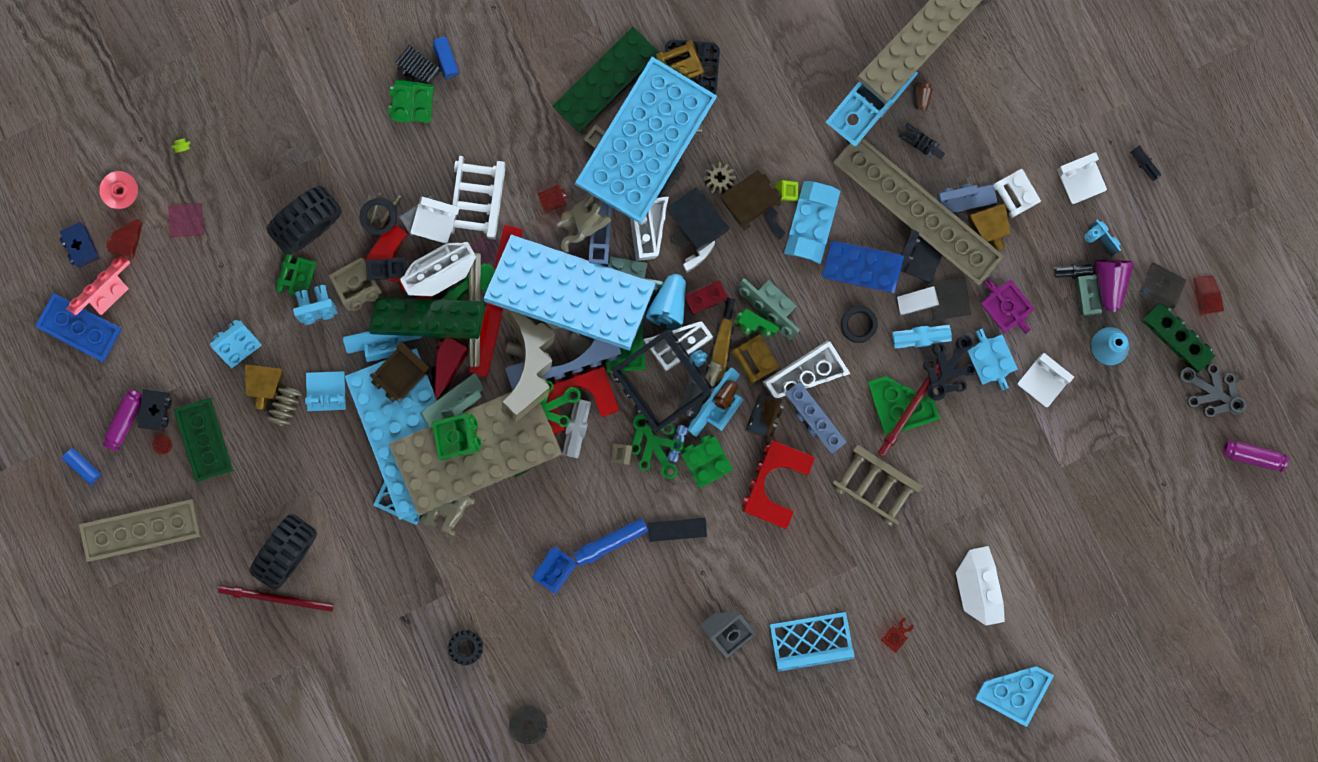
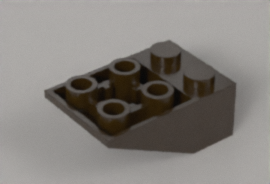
M759 394L745 431L765 439L769 435L772 436L778 424L775 423V419L781 416L784 405L781 404L783 399Z

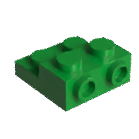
M396 80L394 86L390 87V97H393V104H389L388 115H392L391 121L430 123L434 85Z
M745 309L744 312L740 311L734 321L740 327L739 331L746 335L750 333L754 335L758 328L760 329V334L769 338L770 336L774 337L779 329L778 326L748 309Z
M466 413L432 422L438 460L480 452L479 448L482 446V441L476 434L478 421L476 417H473V414Z
M710 435L700 440L701 444L696 447L693 444L686 447L681 455L699 488L733 471L715 436L712 438Z

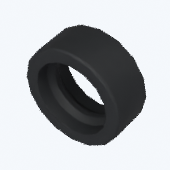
M377 197L363 205L359 218L361 225L367 232L381 235L394 228L397 223L398 213L391 201L386 198ZM382 205L387 208L390 214L387 225L384 227L371 225L367 217L371 207Z
M864 306L850 308L841 320L843 335L854 343H863L870 340L878 327L875 313ZM857 313L866 315L870 321L869 331L862 336L852 334L848 328L849 318Z

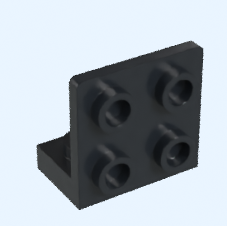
M912 229L901 253L904 259L900 271L931 283L942 255L925 240L918 238L920 232Z

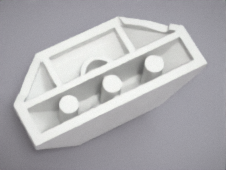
M468 242L446 243L414 261L400 280L408 295L433 296L466 278L476 255Z
M989 546L969 550L956 571L963 610L985 626L1005 622L1002 594L996 566Z

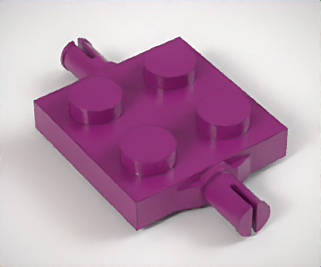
M989 279L984 285H986L991 293L980 305L1004 334L1016 326H1019L1025 334L1028 333L1031 329L1024 320L1027 315L1035 310L1012 280L997 288Z

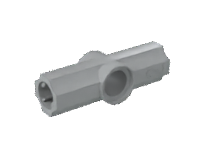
M580 399L577 403H574L572 415L569 418L570 424L566 428V440L562 455L578 459L582 440L585 438L588 426L587 419L591 402Z

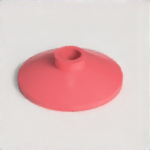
M111 172L104 177L100 184L101 199L111 208H127L137 198V182L126 172ZM119 188H123L122 194L117 193Z

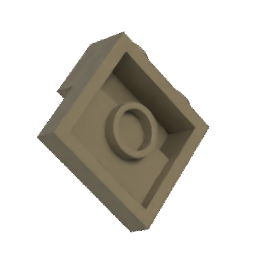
M362 257L329 275L343 305L348 311L360 309L362 303L374 301L379 297L378 294L382 293L376 280H366V264Z

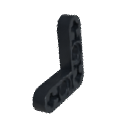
M687 40L668 41L665 45V52L670 51L668 48H671L672 44H675L676 48L685 45ZM693 41L698 49L697 54L702 61L703 68L705 69L707 66L715 68V73L711 76L705 74V72L701 74L700 86L706 88L707 80L715 79V82L711 81L710 84L714 91L710 92L716 94L720 48L712 42ZM710 47L717 51V53L713 54L712 61L716 60V63L709 61V53L706 51ZM686 52L684 55H678L673 58L685 59L691 55Z

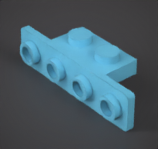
M365 332L343 337V342L347 353L365 350L366 361L370 362L389 358L400 342L403 343L421 337L373 335Z
M732 367L724 373L721 382L714 388L710 398L701 406L696 418L690 422L688 431L695 437L700 434L707 422L722 431L744 399L735 394L731 407H728L727 410H723L713 403L715 400L714 396L728 380L736 382L740 374Z

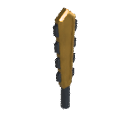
M733 298L727 299L724 318L717 325L716 331L718 335L714 337L713 341L715 347L711 350L709 356L711 361L722 365V371L719 372L716 383L720 382L724 373L728 371L726 365L730 361L728 350L732 347L730 336L734 333L731 320L735 303Z

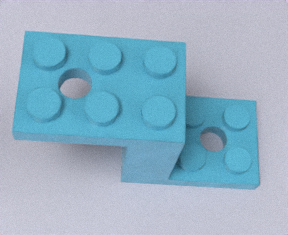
M915 72L886 104L863 84L858 82L826 123L856 147L880 117L882 118L918 72ZM850 114L858 116L859 121L856 125L848 123L847 118Z

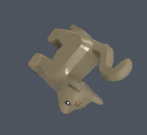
M588 192L587 197L577 203L572 210L563 212L560 221L556 224L557 227L567 229L570 234L561 243V248L565 253L569 252L568 246L571 242H581L584 238L592 235L612 221L608 213L603 216L599 213L602 201ZM577 226L578 234L576 236L571 235Z
M469 494L455 500V502L429 511L422 515L420 522L435 528L437 517H444L445 521L442 525V531L454 537L456 535L454 531L455 525L463 517L465 508L474 504L475 498Z

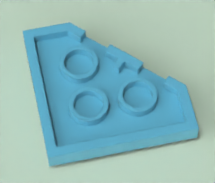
M1034 666L983 682L975 699L1027 727L1054 675Z

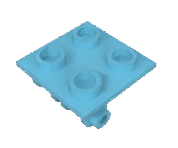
M1097 219L1090 225L1092 229L1084 235L1086 242L1092 243L1099 238L1112 256L1121 251L1119 241L1115 237L1110 236L1107 232L1109 229L1103 221L1100 222Z
M344 371L306 373L307 397H305V404L307 405V411L346 410Z

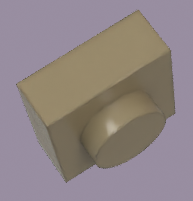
M595 124L583 140L596 149L606 132Z
M613 444L611 463L629 465L632 446Z

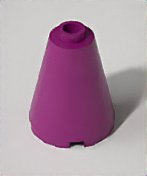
M1095 260L1102 307H1105L1106 311H1118V308H1122L1133 270V262L1128 260Z

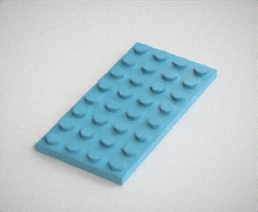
M651 57L575 182V185L641 224L717 96L654 57Z
M511 235L486 291L484 302L630 351L656 283L597 263H589L588 260Z
M417 348L411 350L420 358ZM382 361L346 375L345 379L398 518L401 520L417 514V511L389 444L427 428L428 426L420 412L437 399L426 375L400 404L396 400L391 402L385 396L387 392L382 387L378 390L371 383L373 379L369 376L371 373L374 374L385 362Z

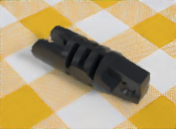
M907 123L905 127L917 134L916 138L912 141L902 133L898 137L920 150L927 157L931 158L932 155H935L942 160L945 153L938 149L940 144Z

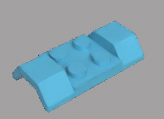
M813 181L803 182L784 251L785 255L797 256L821 264L840 190Z

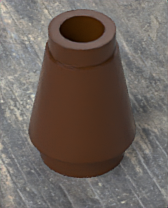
M916 82L914 92L917 110H927L933 91L931 83Z
M728 380L714 396L715 400L713 403L717 407L727 410L728 407H731L738 385Z

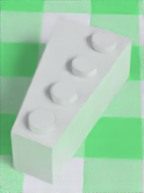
M826 341L763 381V384L771 397L780 398L786 396L785 392L798 382H801L805 388H810L848 375L850 372L831 342Z

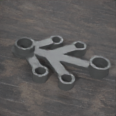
M1209 364L1206 368L1207 373L1211 375L1213 386L1198 378L1194 369L1190 367L1180 371L1179 378L1182 382H1191L1209 393L1199 397H1189L1187 400L1189 407L1195 408L1199 404L1215 400H1221L1226 403L1217 407L1207 406L1204 409V415L1208 418L1227 411L1234 415L1242 414L1245 411L1246 401L1243 397L1238 396L1234 374L1228 373L1223 376V382L1228 385L1230 394L1228 396L1223 392L1218 373L1219 366L1217 364ZM1211 366L1216 368L1214 373L1210 371ZM1185 372L1189 373V379L1184 378ZM1227 376L1232 377L1231 383L1227 382ZM1192 398L1196 399V405L1190 403ZM1234 402L1239 403L1238 409L1233 407ZM1208 408H1211L1213 410L1212 415H1208Z

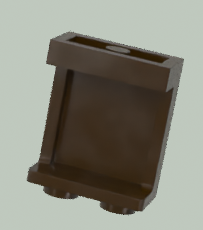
M759 170L721 195L723 204L744 231L750 227L749 223L773 206L777 205L779 207L781 205V194L776 188L772 189L765 173L762 175Z
M402 342L396 346L397 349L377 371L369 375L373 379L371 383L378 390L382 387L387 392L385 396L391 402L396 400L399 404L431 371L430 367Z

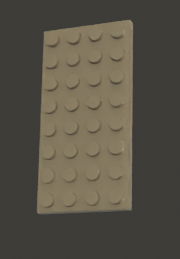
M512 392L463 412V414H473V417L477 418L478 428H476V434L482 441L479 453L438 460L433 428L429 429L428 427L390 443V449L418 515L425 514L561 456L562 452L541 403L536 405L515 424L501 412L503 401Z

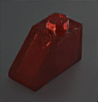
M135 219L113 232L112 236L107 240L106 247L108 252L134 259L143 222Z
M1214 276L1194 278L1200 316L1223 312L1221 291Z

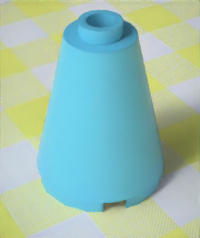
M672 274L667 277L647 310L646 319L658 326L661 323L667 324L666 328L670 329L682 327L686 281L683 279V276Z
M1106 327L1099 330L1093 336L1091 342L1092 354L1100 363L1105 365H1116L1122 362L1127 357L1130 347L1129 340L1124 332L1114 327Z

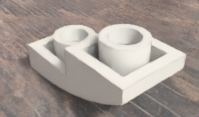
M715 241L701 251L696 249L699 256L692 255L685 259L686 263L683 264L686 273L697 267L709 255L715 245Z

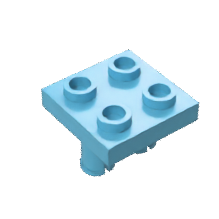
M320 285V288L318 286L314 287L317 302L313 304L309 302L307 290H301L302 295L300 291L295 293L299 307L294 308L293 311L301 324H313L315 320L321 318L328 320L338 314L336 305L331 299H328L326 285Z
M241 320L233 321L234 326L230 323L229 329L225 333H217L219 337L215 335L213 337L214 341L210 343L213 350L231 369L262 346Z

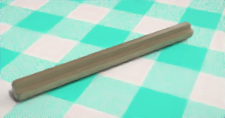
M474 253L476 258L469 270V301H480L481 254ZM480 336L479 339H469L468 365L470 367H478L480 365Z

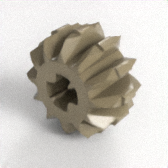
M718 162V168L711 164L710 168L712 171L705 170V173L709 176H705L703 180L710 181L705 187L713 186L711 193L718 189V195H721L722 189L727 192L729 190L727 186L734 187V184L730 181L736 180V176H729L733 174L734 170L730 169L727 171L728 164L721 168V162ZM720 174L725 180L722 179V182L718 183V180L714 179V177L717 178V175Z

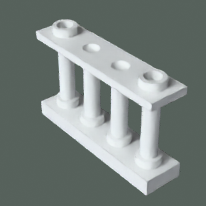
M459 156V161H455L454 172H457L452 205L460 207L459 209L486 212L490 216L489 222L483 224L456 220L457 215H455L450 234H454L455 228L484 231L488 239L496 240L506 164L502 161H497V166L493 167L464 164V157ZM463 171L492 175V177H495L494 185L485 186L461 182ZM460 190L487 193L489 196H492V202L484 205L459 201Z

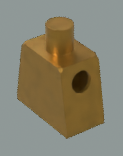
M1005 204L972 214L968 217L974 231L988 243L991 242L997 251L1005 249L1002 238L1010 235Z
M245 365L246 396L255 397L254 409L265 410L267 399L276 400L275 396L278 394V388H280L284 375L283 369Z

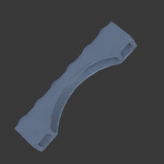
M602 201L599 213L602 216L608 213L611 217L612 207ZM611 222L590 235L589 263L608 266Z
M595 339L584 354L567 364L551 366V369L541 378L547 381V378L554 377V380L565 377V372L572 370L574 374L583 371V366L590 364L592 368L601 365V360L607 358L609 362L620 359L619 354L623 353L622 348ZM524 362L505 368L512 390L515 389L520 381Z

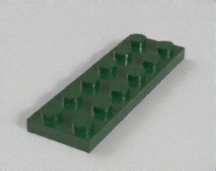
M632 27L552 107L580 134L645 69L651 57L656 59V54L660 52Z
M378 297L368 331L373 335L479 339L487 305L484 301Z

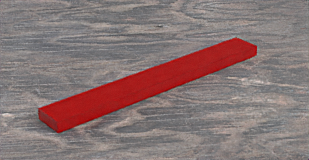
M504 225L494 265L495 270L510 236L513 235L521 238L523 229ZM486 302L487 306L480 332V365L478 367H470L469 373H475L476 375L488 378L503 317V308Z

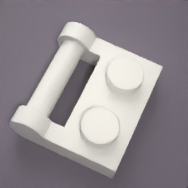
M1023 169L1016 171L993 185L994 190L998 191L1010 211L1009 215L1011 218L1041 202ZM1008 184L1020 205L1019 208L1015 207L1004 185Z

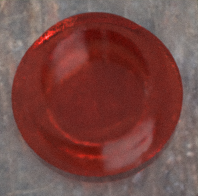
M165 435L157 436L153 441V449L158 454H167L172 448L171 439Z

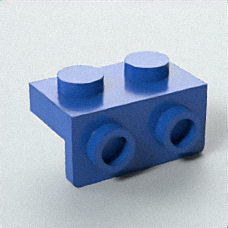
M553 547L552 550L547 552L542 564L535 569L532 578L556 595L578 563L558 548Z

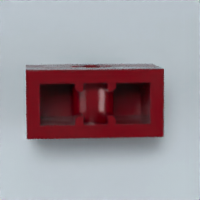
M720 280L685 296V301L692 316L728 299Z

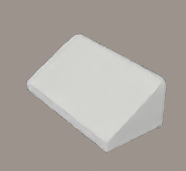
M935 287L897 297L901 315L939 305Z

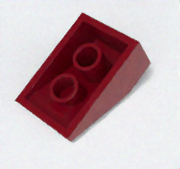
M451 338L441 339L436 347L438 352L435 397L438 399L447 392L468 354L467 347Z

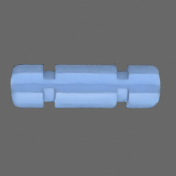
M678 425L677 435H675L674 440L684 442V435H686L688 428ZM677 442L675 448L679 449L681 444ZM671 448L668 460L677 462L679 452Z

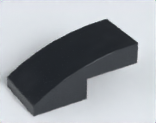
M772 207L764 212V216L770 229L777 239L780 240L785 235V232L774 221L778 213Z
M406 258L365 261L366 280L400 279L407 271Z

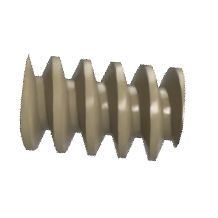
M283 385L284 389L278 388V392L282 395L275 396V399L279 402L272 403L276 410H269L273 417H266V420L281 426L290 425L291 422L286 418L294 416L289 411L296 410V407L292 405L293 403H299L295 396H302L300 391Z

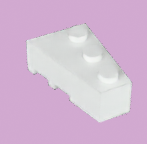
M669 197L656 198L641 224L630 218L636 261L655 259L659 255Z
M702 321L672 331L689 355L713 339V336ZM657 336L643 339L644 343H649ZM665 339L649 349L665 372L680 363V360Z

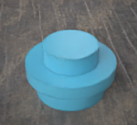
M697 350L690 355L698 367L706 362L708 356L702 350Z

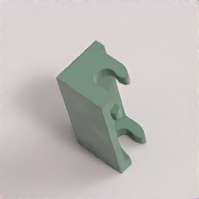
M1097 276L1077 277L1075 282L1080 316L1102 314Z

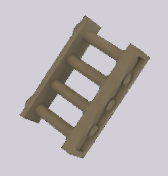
M857 444L852 451L855 453L854 461L840 482L833 480L831 483L835 486L833 489L841 495L845 492L882 516V521L889 526L893 524L898 525L899 521L894 519L910 493H919L922 486ZM866 460L872 464L870 466L871 470L857 492L854 493L846 488L861 462L864 463ZM883 471L887 474V480L871 504L863 499L862 496L877 473ZM898 481L904 485V490L887 514L878 507L892 485Z

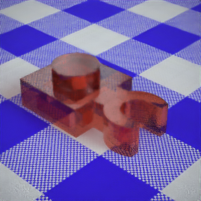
M906 618L900 619L899 627L896 629L892 626L880 640L894 653L908 639L904 635L905 632H910L914 627L913 624L908 628L903 627V622Z

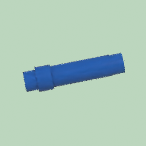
M640 518L593 543L589 542L573 554L580 567L587 563L591 564L599 560V557L647 533L648 529L643 519Z

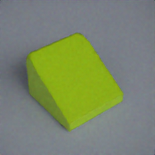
M784 180L775 182V188L782 196L780 201H798V182Z

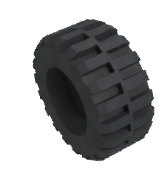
M316 186L301 194L277 213L267 225V233L283 253L293 254L306 247V245L328 230L342 214L341 206L325 187Z
M295 514L287 515L260 549L251 564L250 574L270 589L278 590L291 576L310 549L317 535L316 529Z

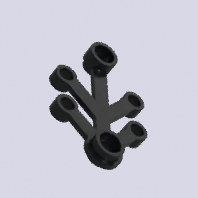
M963 335L956 340L957 348L948 364L944 353L945 346L942 343L933 345L932 352L937 355L941 372L940 378H937L935 371L936 362L933 359H927L923 362V368L928 371L930 379L927 394L932 400L939 401L948 392H962L966 390L967 384L964 380H958L950 385L945 384L949 378L975 374L976 369L972 364L954 369L963 352L970 350L973 346V340L970 336ZM961 341L965 343L964 347H962ZM937 346L940 347V349H941L940 352H938V351L936 350V347H937ZM928 362L932 364L931 368L927 366ZM967 367L971 368V373L967 372ZM958 383L962 384V389H959ZM934 388L938 390L937 395L934 393Z

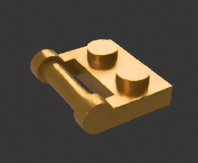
M692 40L668 52L656 54L660 62L688 79L705 72ZM689 51L690 57L667 65L666 60Z
M760 334L730 352L738 360L748 377L747 381L750 385L779 368L778 363ZM745 350H747L759 370V373L756 375L742 354Z

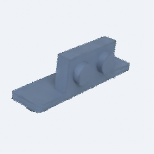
M965 184L957 190H953V188L944 189L942 193H939L938 197H935L952 213L997 203L993 185L978 188L977 185Z
M798 382L785 392V395L795 406L794 409L797 411L794 413L800 422L804 421L807 424L806 430L812 437L816 436L830 453H834L846 443V440L801 382Z

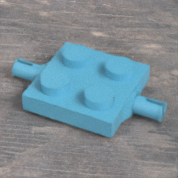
M983 328L975 331L980 342L970 350H967L982 385L990 381H998L1001 391L1008 389L1009 387L1004 377L1018 370L1003 335L987 339Z

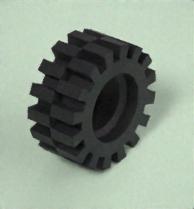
M462 630L455 633L449 640L448 654L457 664L470 665L481 657L483 643L477 633L470 630ZM462 640H468L473 645V650L469 655H462L458 650V645Z

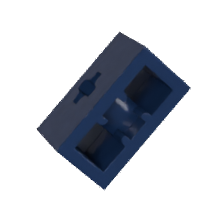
M79 222L60 231L62 236L60 241L64 248L67 247L70 253L68 258L72 265L81 268L100 259L84 223ZM77 242L81 243L79 250L75 248L77 247Z

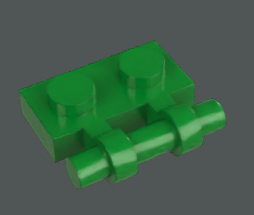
M286 254L284 261L280 265L282 269L279 278L277 277L276 279L277 286L275 291L283 293L284 286H288V295L296 297L295 293L298 291L302 295L301 290H307L309 293L317 262L298 257L296 264H292L293 256ZM289 269L294 270L291 281L286 280Z

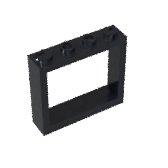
M670 328L612 369L614 380L622 384L625 388L623 389L625 395L629 399H633L638 413L646 417L647 425L656 432L714 391V388ZM665 339L702 392L660 422L622 369Z

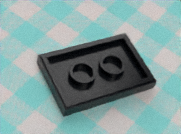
M697 187L666 208V212L698 251H701L730 230L726 222Z

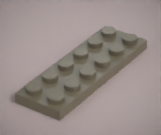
M194 499L79 524L86 562L201 537Z

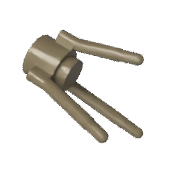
M368 195L367 202L371 200V195ZM400 195L393 202L395 207L401 199ZM375 205L372 214L369 215L370 209L368 211V220L375 227H384L385 222L390 216L389 211H387L380 222V217L376 216L379 205Z

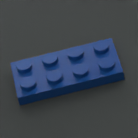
M832 241L822 278L894 294L904 256Z
M53 293L35 327L105 362L122 328L84 308L77 315H73L66 309L70 301Z

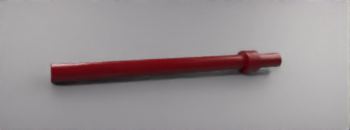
M938 361L935 367L936 375L940 372ZM929 375L891 433H888L884 438L885 442L877 453L879 456L884 457L889 448L894 446L898 440L897 436L927 392V388L930 385Z
M219 585L218 593L233 595L234 598H252L333 612L334 604L245 590L243 587L238 586L233 588Z

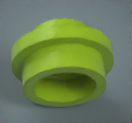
M185 138L174 141L175 145L171 146L175 153L190 149V141L186 142Z

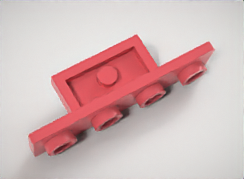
M123 256L114 259L111 266L102 271L92 284L87 285L83 292L69 303L66 309L73 315H77L89 303L98 314L102 315L129 289L117 275L130 264V261Z

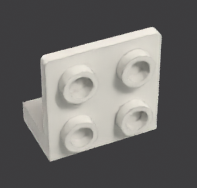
M1096 152L1057 169L1071 204L1078 203L1107 190L1096 164V161L1099 160Z
M420 196L410 231L411 234L448 243L455 215H458L460 207Z
M1043 353L1018 382V386L1047 408L1066 384L1072 381L1074 376Z

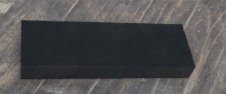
M706 518L648 523L650 542L707 537Z

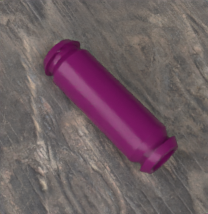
M128 389V393L124 395L104 436L105 441H102L103 446L116 452L120 450L119 446L123 444L141 406L142 394L132 389Z
M1226 441L1223 449V456L1225 458L1229 457L1231 460L1273 471H1285L1289 461V457L1286 454L1282 455L1277 451L1238 441Z

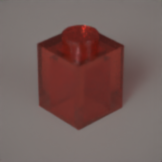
M559 185L537 193L545 213L567 205L565 200L568 199L565 189H560Z

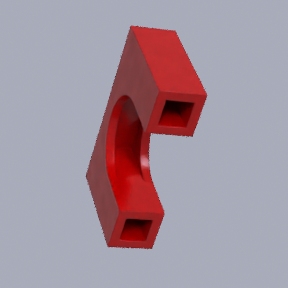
M395 225L390 231L381 235L365 260L395 259L396 253L407 238L408 233ZM387 279L392 283L394 280L400 283L399 288L406 292L400 279ZM435 294V295H433V296H420V295H416L415 298H416V299H434L437 294Z
M599 365L589 368V372L581 374V372L570 375L571 379L564 381L561 378L553 381L554 388L549 392L545 403L547 404L561 397L571 387H581L588 390L594 396L601 417L619 412L604 367L600 368ZM558 407L548 411L560 416ZM548 420L554 435L566 431L558 423Z
M772 440L764 448L763 454L766 456L763 462L759 461L756 468V472H759L757 479H752L749 490H752L749 497L745 496L741 507L745 508L743 512L787 529L794 511L769 500L764 491L765 478L770 471L781 467L808 476L815 457Z

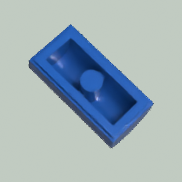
M447 37L434 39L433 48L444 79L457 76L459 70Z
M74 448L62 456V459L90 485L93 486L102 474Z

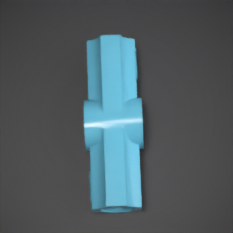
M950 325L922 326L912 328V330L892 332L894 349L912 346L915 348L925 347L935 343L952 341Z

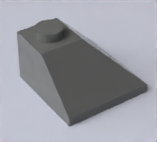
M739 612L714 613L700 624V627L726 658H729L757 635Z

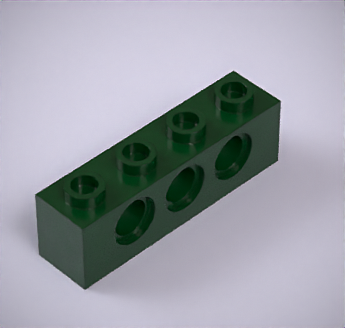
M1157 303L1141 321L1188 367L1199 373L1215 357L1212 353L1214 350L1208 344H1203L1195 331L1187 329L1185 327L1186 323L1180 317H1175L1171 313L1172 309L1167 304ZM1163 318L1169 321L1170 325L1168 328L1162 326L1161 321ZM1176 332L1183 334L1182 342L1176 340ZM1190 345H1194L1197 348L1196 355H1192L1189 352Z

